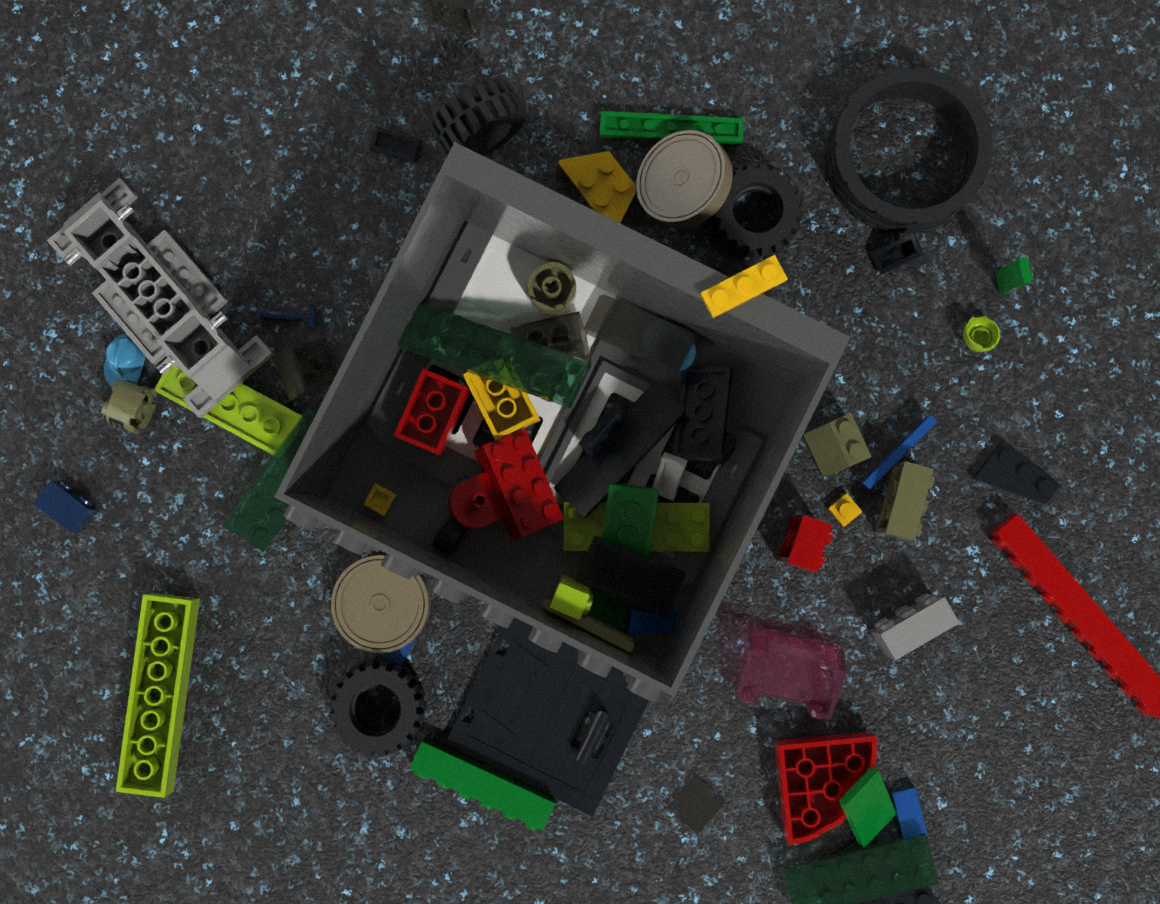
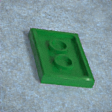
M871 767L839 800L858 844L864 848L896 815L879 770Z

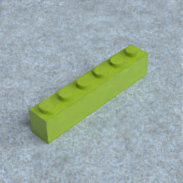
M562 574L550 608L580 620L581 615L587 616L593 602L592 592H590L588 586L575 582L574 578Z

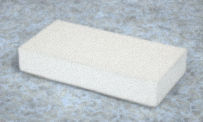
M664 452L652 487L659 489V496L674 501L688 460Z

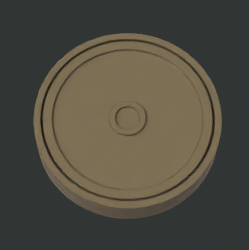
M684 130L670 134L656 143L641 163L636 181L640 204L649 215L664 226L675 229L697 226L711 218L725 202L732 185L733 171L731 161L725 150L706 133L696 130Z
M385 555L369 556L351 564L338 578L331 597L332 617L340 634L353 646L371 653L392 652L409 644L420 634L430 613V592L422 574L419 573L417 577L412 576L411 579H407L381 566Z

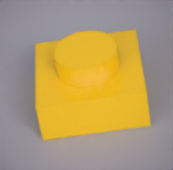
M375 483L363 505L386 516L397 494Z
M845 493L827 508L842 527H845L862 513V510L848 493Z

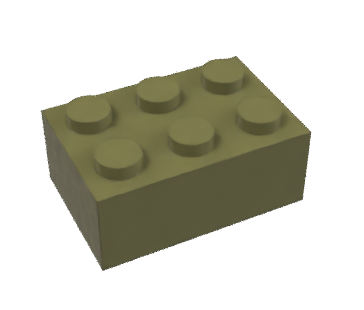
M906 461L897 462L892 467L875 530L876 533L902 540L915 541V538L919 537L922 530L921 515L926 512L929 502L926 496L928 489L931 490L935 480V476L932 475L934 469Z

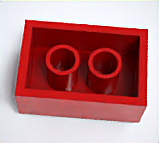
M423 368L394 436L442 456L470 389Z
M791 515L776 560L803 570L817 572V569H821L825 561L824 548L831 543L833 538L832 524L806 515Z

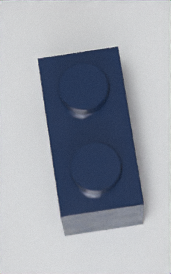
M64 480L50 481L33 504L70 533H80L97 511L92 506L93 502L82 494L80 496L73 491L74 487Z

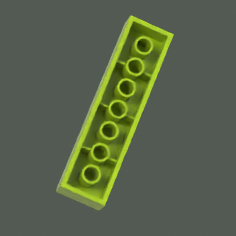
M158 593L143 594L116 792L162 798L174 792L199 610V598Z

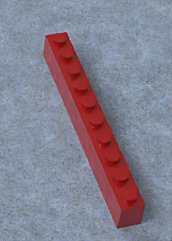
M1009 514L989 531L993 537L991 540L994 545L1000 550L1004 549L1009 555L1008 561L1015 568H1020L1025 575L1023 577L1026 582L1032 587H1037L1041 592L1039 594L1040 598L1057 610L1056 616L1064 624L1068 623L1073 629L1071 631L1073 636L1089 647L1087 651L1095 660H1100L1103 663L1105 673L1112 679L1116 678L1121 684L1120 690L1127 697H1132L1137 703L1135 707L1146 717L1151 716L1159 719L1160 676L1019 514Z

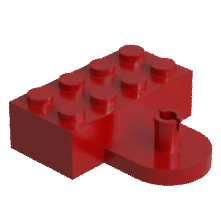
M526 429L487 443L475 450L474 453L483 474L465 480L455 486L448 498L449 513L459 526L473 530L503 519L512 541L564 519Z

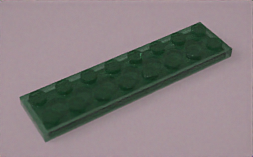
M421 303L397 343L399 348L570 409L592 366L588 360Z

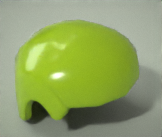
M973 316L963 328V340L966 346L973 351H990L996 347L1000 340V329L996 322L987 318V316Z

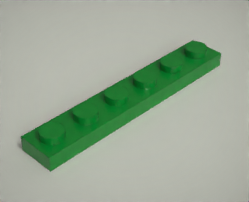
M601 111L600 137L662 140L675 132L696 130L708 134L717 143L742 144L744 118Z

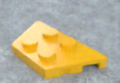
M610 151L558 161V165L592 210L621 223L637 189Z

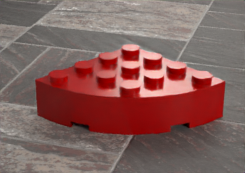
M871 731L774 740L784 839L788 845L810 841L829 829H834L846 819V815L839 800L871 767L875 768L877 736Z

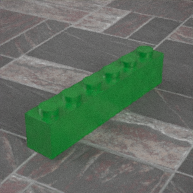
M425 737L409 768L414 770V775L422 779L429 777L436 781L435 784L444 789H449L450 787L457 790L459 796L468 800L472 797L480 801L479 804L489 810H493V808L500 810L504 817L510 820L517 818L523 821L527 828L535 831L537 829H544L556 801V798Z

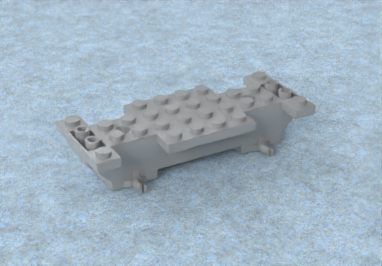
M119 178L104 192H99L63 223L64 226L47 241L68 265L72 266L79 258L83 257L103 275L106 281L94 290L92 294L152 364L156 365L167 356V359L156 367L160 373L164 375L175 365L187 377L198 384L183 400L197 417L202 418L274 354L257 335L240 350L234 346L219 328L228 318L221 311L214 318H210L228 302L226 298L166 230H163L148 244L143 241L125 220L134 212L130 204L138 197ZM116 239V243L110 247L111 242ZM207 344V345H208V350H207V352H206L205 354L201 355V354H200V349H201V347H202L203 345Z

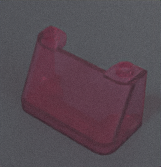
M752 627L749 629L735 690V699L741 700L744 703H752L758 700L760 694L804 703L812 717L831 720L847 673L844 651L833 643L761 627Z

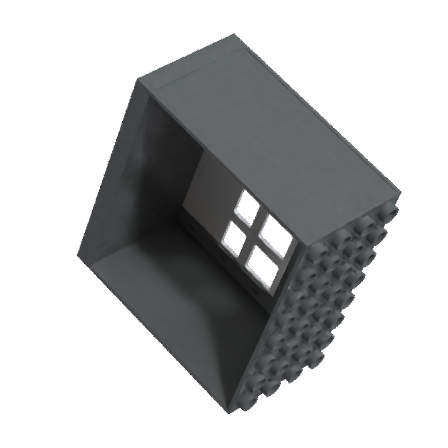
M454 142L274 497L289 504L283 517L309 530H313L314 527L322 530L325 527L330 529L337 528L332 541L359 555H362L363 551L371 553L372 550L385 552L386 555L381 566L399 576L411 579L412 576L417 577L419 573L424 574L425 572L435 577L430 590L449 601L459 604L461 600L469 597V595L483 601L484 604L479 615L499 626L509 628L514 618L533 626L528 639L549 651L557 653L562 642L577 648L579 653L577 663L599 676L607 678L612 666L623 671V675L626 676L624 681L628 683L626 688L649 701L656 702L661 691L675 697L851 337L764 294H760L712 319L700 293L730 277ZM548 262H558L568 267L576 281V298L571 307L559 315H548L537 310L531 303L528 294L527 283L530 274L536 267ZM555 284L551 287L547 286L548 293L557 292ZM461 316L503 338V343L495 358L507 353L511 362H513L518 350L525 348L567 369L568 373L554 401L548 402L526 391L538 416L543 419V423L532 445L563 517L564 502L567 501L554 489V486L576 464L583 450L578 443L582 440L584 434L597 424V420L612 393L635 402L651 384H655L679 404L683 370L679 372L667 370L645 350L643 338L649 326L659 321L670 322L687 335L696 348L695 359L690 366L732 368L726 433L737 441L735 445L736 450L722 468L717 466L714 469L710 479L705 480L684 470L679 486L699 496L698 503H710L709 552L650 551L649 554L650 558L686 573L671 608L677 611L673 634H628L626 629L614 628L637 640L638 643L635 649L630 653L541 607L545 598L554 596L562 574L575 579L587 552L564 551V519L514 541L511 540L503 519L479 529H468L448 556L432 546L435 537L451 516L448 510V498L454 487L459 484L458 477L464 474L469 476V478H473L483 474L474 453L479 447L473 444V439L484 416L474 399L459 431L456 434H451L442 456L394 436V433L423 368L429 370L430 366L437 365L465 379L463 374L477 368V366L441 348V344L455 317ZM675 425L635 466L627 485L645 487L650 475H657L662 459L661 453ZM375 483L397 494L386 516L363 505ZM590 588V592H592V601H593L594 589H593V588ZM591 605L590 610H589V612H588V614H587V615H589V616L591 615L592 605Z

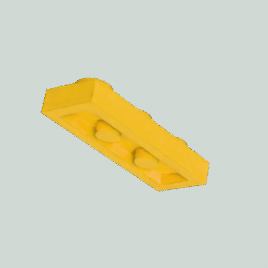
M773 255L701 292L700 296L713 319L786 282L788 278L776 255Z

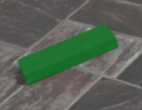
M1027 257L1019 258L995 272L1000 295L1008 294L1033 280Z

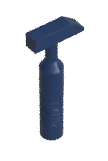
M309 304V314H299L297 311L260 310V319L287 321L309 319V327H316V309L313 304Z

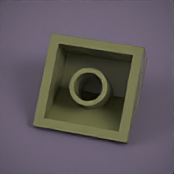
M852 413L841 416L803 434L822 478L872 457Z

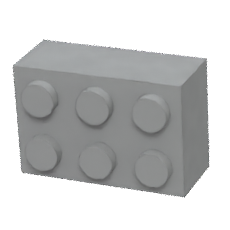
M925 593L916 598L915 601L917 603L908 607V605L897 609L895 616L889 619L884 617L875 622V627L870 629V632L883 654L897 660L959 624L960 622L945 597Z

